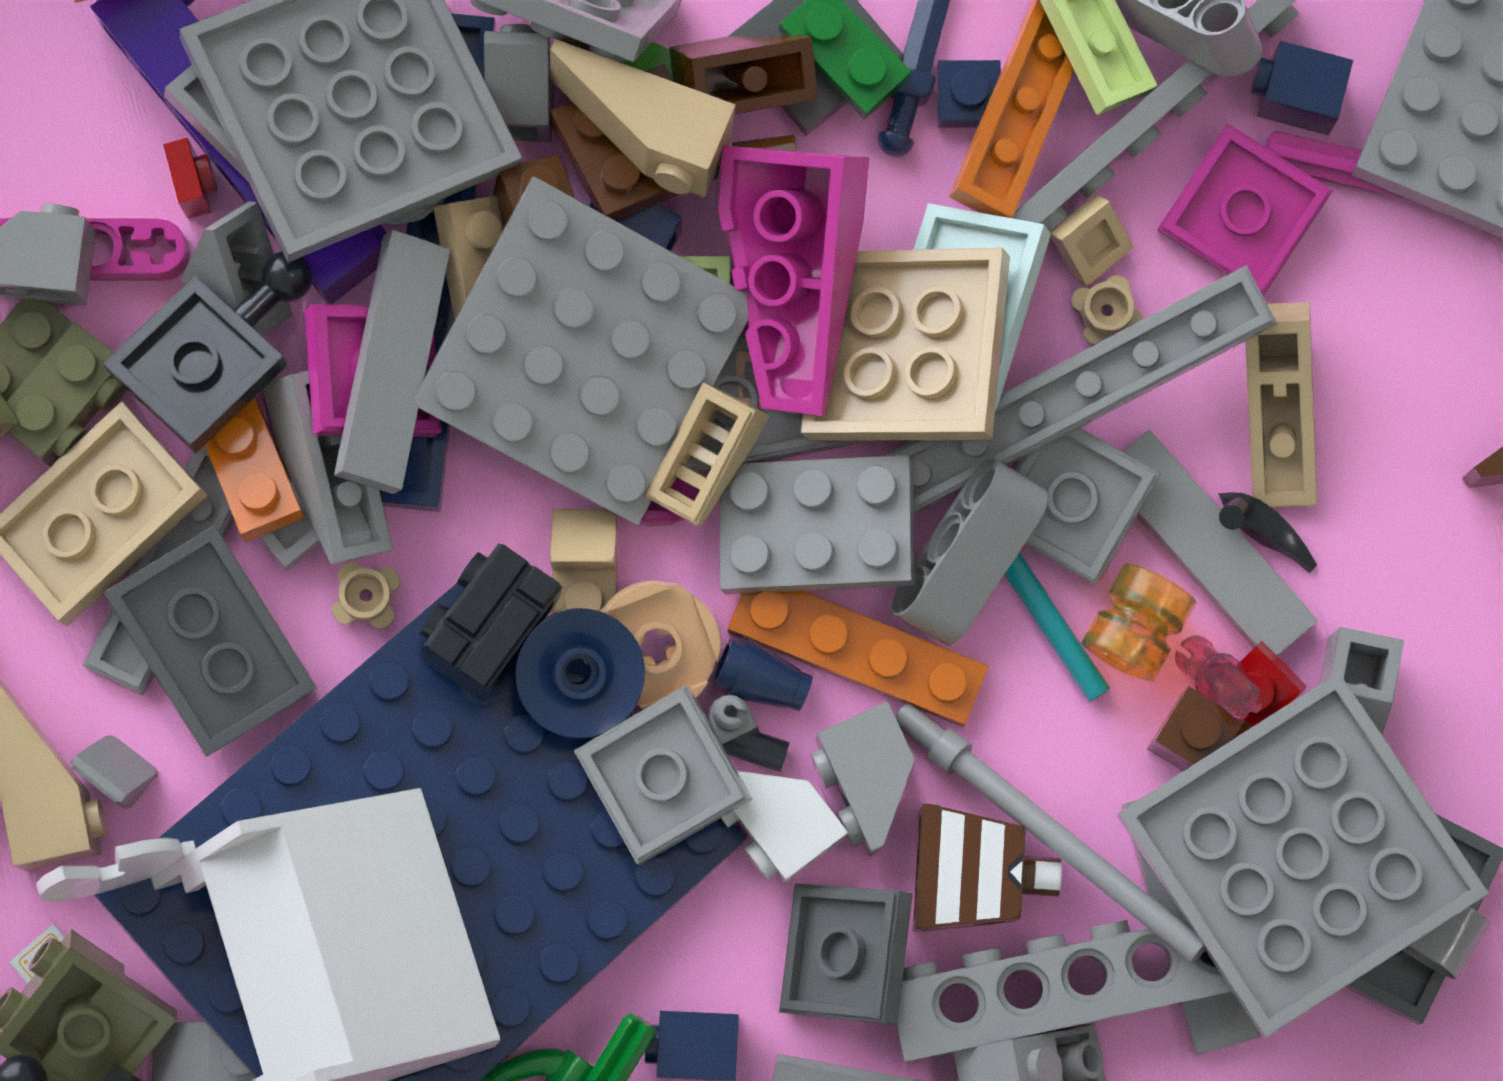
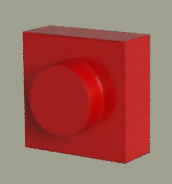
M188 137L163 144L178 204L186 217L190 219L212 213L207 193L216 191L217 184L208 155L197 156Z
M1261 641L1213 689L1243 720L1254 727L1290 704L1307 686Z

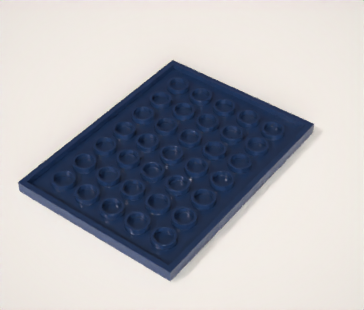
M457 583L159 837L178 839L179 843L194 841L195 848H197L237 821L421 788L500 1041L493 1048L389 1081L483 1080L747 839L735 824L727 828L722 818L645 863L641 865L636 864L574 750L598 736L589 738L564 737L545 729L537 723L527 712L519 698L515 683L516 660L484 702L457 685L453 679L447 678L421 658L423 645L427 640L419 635V632L430 614L441 602L449 608L452 607L464 590ZM582 659L572 660L566 667L567 679L571 682L582 681L588 674V665ZM631 713L625 720L634 715ZM149 878L95 894L94 898L249 1070L255 1079L262 1076V1068L207 886L205 885L198 891L186 893L183 882L154 890L152 880Z

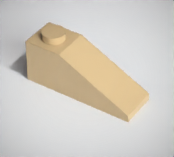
M555 39L550 49V79L645 176L653 178L659 186L676 194L691 192L705 197L722 159L723 146L728 145L732 135L735 104Z
M1310 302L1268 304L1277 321V325L1245 341L1252 493L1254 498L1261 500L1270 507L1316 506L1317 476Z
M0 680V799L13 866L28 871L101 855L98 838L107 836V823L100 799L91 800L88 789L5 683Z

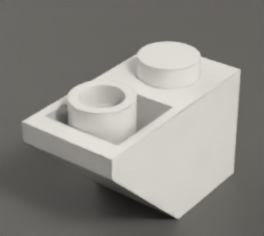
M737 771L753 800L723 816L722 820L727 828L738 822L752 840V843L745 847L744 850L766 879L777 873L784 884L788 883L847 837V830L808 780Z

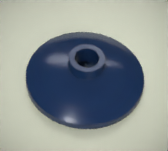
M588 608L563 610L548 616L538 623L522 643L515 664L516 688L527 712L545 729L569 738L598 736L622 723L636 707L643 691L645 680L643 655L633 634L614 617ZM575 659L585 660L588 665V674L580 682H571L566 677V667Z

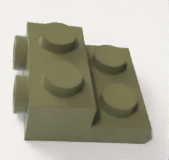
M21 299L0 324V394L18 422L7 434L51 467L58 458H61L87 434V430L84 427L99 409L107 411L112 408L122 397L126 389L107 372L103 365L113 352L81 326L70 321L45 301Z
M71 929L61 942L50 937L42 944L28 968L35 975L21 993L10 987L0 997V1055L6 1059L15 1055L34 1057L44 1066L48 1081H102L114 1063L134 1074L176 1022L177 1010L124 974V964Z

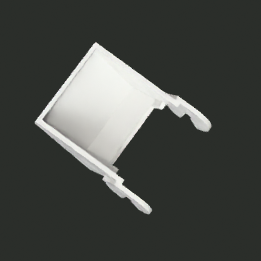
M421 788L237 821L197 848H195L194 841L179 843V840L174 838L149 839L115 847L116 864L103 868H97V866H60L45 874L36 883L41 899L54 902L80 899L149 878L152 880L154 890L183 882L185 892L188 893L198 891L206 885L263 1072L262 1076L252 1081H389L493 1048L500 1041Z

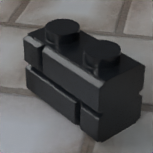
M500 543L497 544L489 557L480 552L475 554L457 581V584L464 588L451 608L441 602L430 614L419 632V635L427 640L423 645L421 658L447 678L453 679L457 685L484 702L516 660L520 647L526 637L538 623L548 616L559 601L562 586L559 582L536 566H531L526 559Z

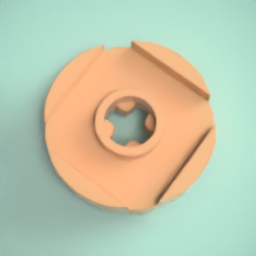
M657 580L632 584L612 596L599 611L620 621L633 634L639 645L645 642L644 634L653 629H656L660 636L671 634L673 640L672 644L664 648L666 656L664 660L655 662L650 654L643 655L645 680L643 691L636 706L645 709L685 685L690 687L695 698L701 694L709 683L707 679L714 671L715 662L718 663L721 651L719 629L706 605L682 585Z

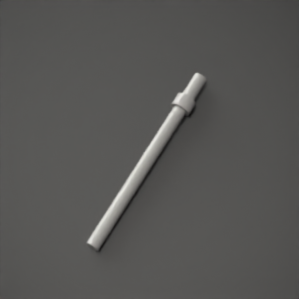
M906 703L897 712L895 717L900 728L929 751L928 759L946 774L957 773L1188 961L1194 963L1205 951L1204 944L1190 927L971 752L972 744L955 730L950 728L944 731L910 703Z

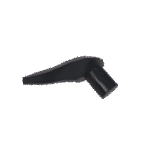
M1218 493L1223 505L1219 513V520L1225 528L1230 530L1240 528L1261 545L1285 554L1308 573L1314 570L1317 564L1309 549L1292 526L1277 511L1261 500L1245 493Z

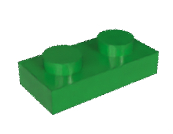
M805 0L779 24V32L783 36L808 35L812 38L815 69L864 120L911 77L912 71L843 0Z

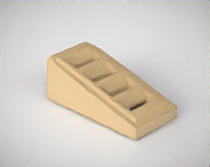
M703 382L645 497L693 524L702 526L754 446L769 415L731 394ZM719 412L736 420L731 431L713 422ZM705 434L724 443L719 454L699 444ZM691 456L712 467L707 478L685 466ZM677 477L700 489L695 501L671 488Z

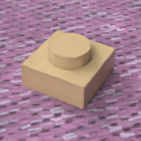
M1098 194L1091 197L1050 231L1051 238L1072 276L1086 286L1135 248L1110 201Z

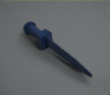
M918 0L901 60L912 71L911 77L891 96L894 98L887 128L885 131L878 133V144L881 150L889 156L900 157L906 155L914 146V141L909 137L918 105H924L928 102L936 77L931 75L930 72L950 0Z

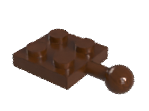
M566 36L564 39H557L590 51L589 44ZM665 64L645 71L674 82ZM573 102L550 111V123L596 211L614 221H618L680 195L662 188L653 178L645 176ZM718 166L713 180L719 178L720 166Z

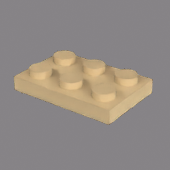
M121 401L0 514V555L59 622L68 626L203 501L208 494L138 416Z

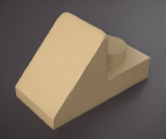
M553 509L550 564L552 578L560 583L562 591L559 601L552 609V614L572 608H588L599 611L617 593V514L608 509Z

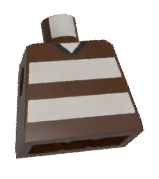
M922 804L919 811L912 931L927 932L1017 922L1021 918L1022 894L1059 897L1062 860L1061 858L1024 856L1026 831L1023 826L938 805Z

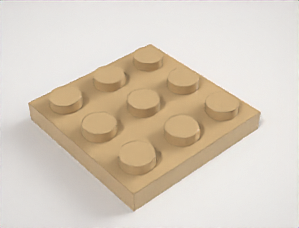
M1004 248L858 251L827 413L823 416L803 414L801 433L809 441L992 440L1010 256Z

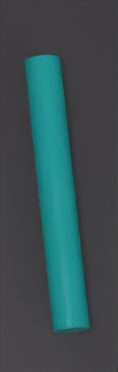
M1019 552L1004 575L1087 700L1091 702L1111 688Z

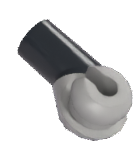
M734 695L721 696L715 700L710 708L709 718L711 726L729 756L781 772L790 742L761 733L745 700Z

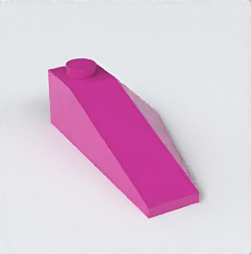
M723 146L718 214L722 232L728 233L735 269L731 270L735 290H742L747 296L749 317L747 323L749 329L746 331L745 336L762 409L820 416L827 413L864 223L869 157Z

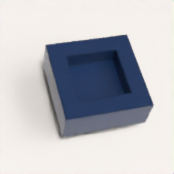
M938 60V128L979 126L1001 74L1000 60Z

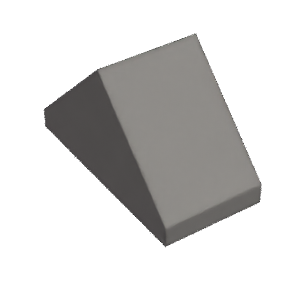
M249 201L204 229L181 277V282L184 285L196 276L234 310L262 283L261 273L263 266L274 253L258 202ZM279 301L252 328L263 336L293 316L289 302Z

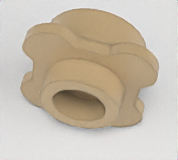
M1113 275L1107 281L1098 283L1091 289L1080 287L1073 293L1071 306L1081 314L1085 324L1083 337L1090 345L1094 346L1143 320L1142 313L1134 309V300L1130 293L1131 285L1126 278ZM1108 305L1113 309V314L1104 316L1101 308Z
M355 562L343 565L337 574L340 586L338 591L339 600L332 606L334 618L343 625L360 621L371 623L378 630L388 628L395 620V613L391 608L393 592L400 587V577L397 572L390 567H383L379 571L368 567H360ZM364 590L372 592V598L368 602H364L360 598Z

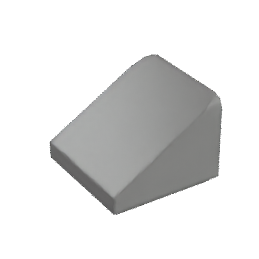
M113 735L104 736L78 753L70 762L73 765L71 767L73 770L124 808H132L158 773L152 764Z

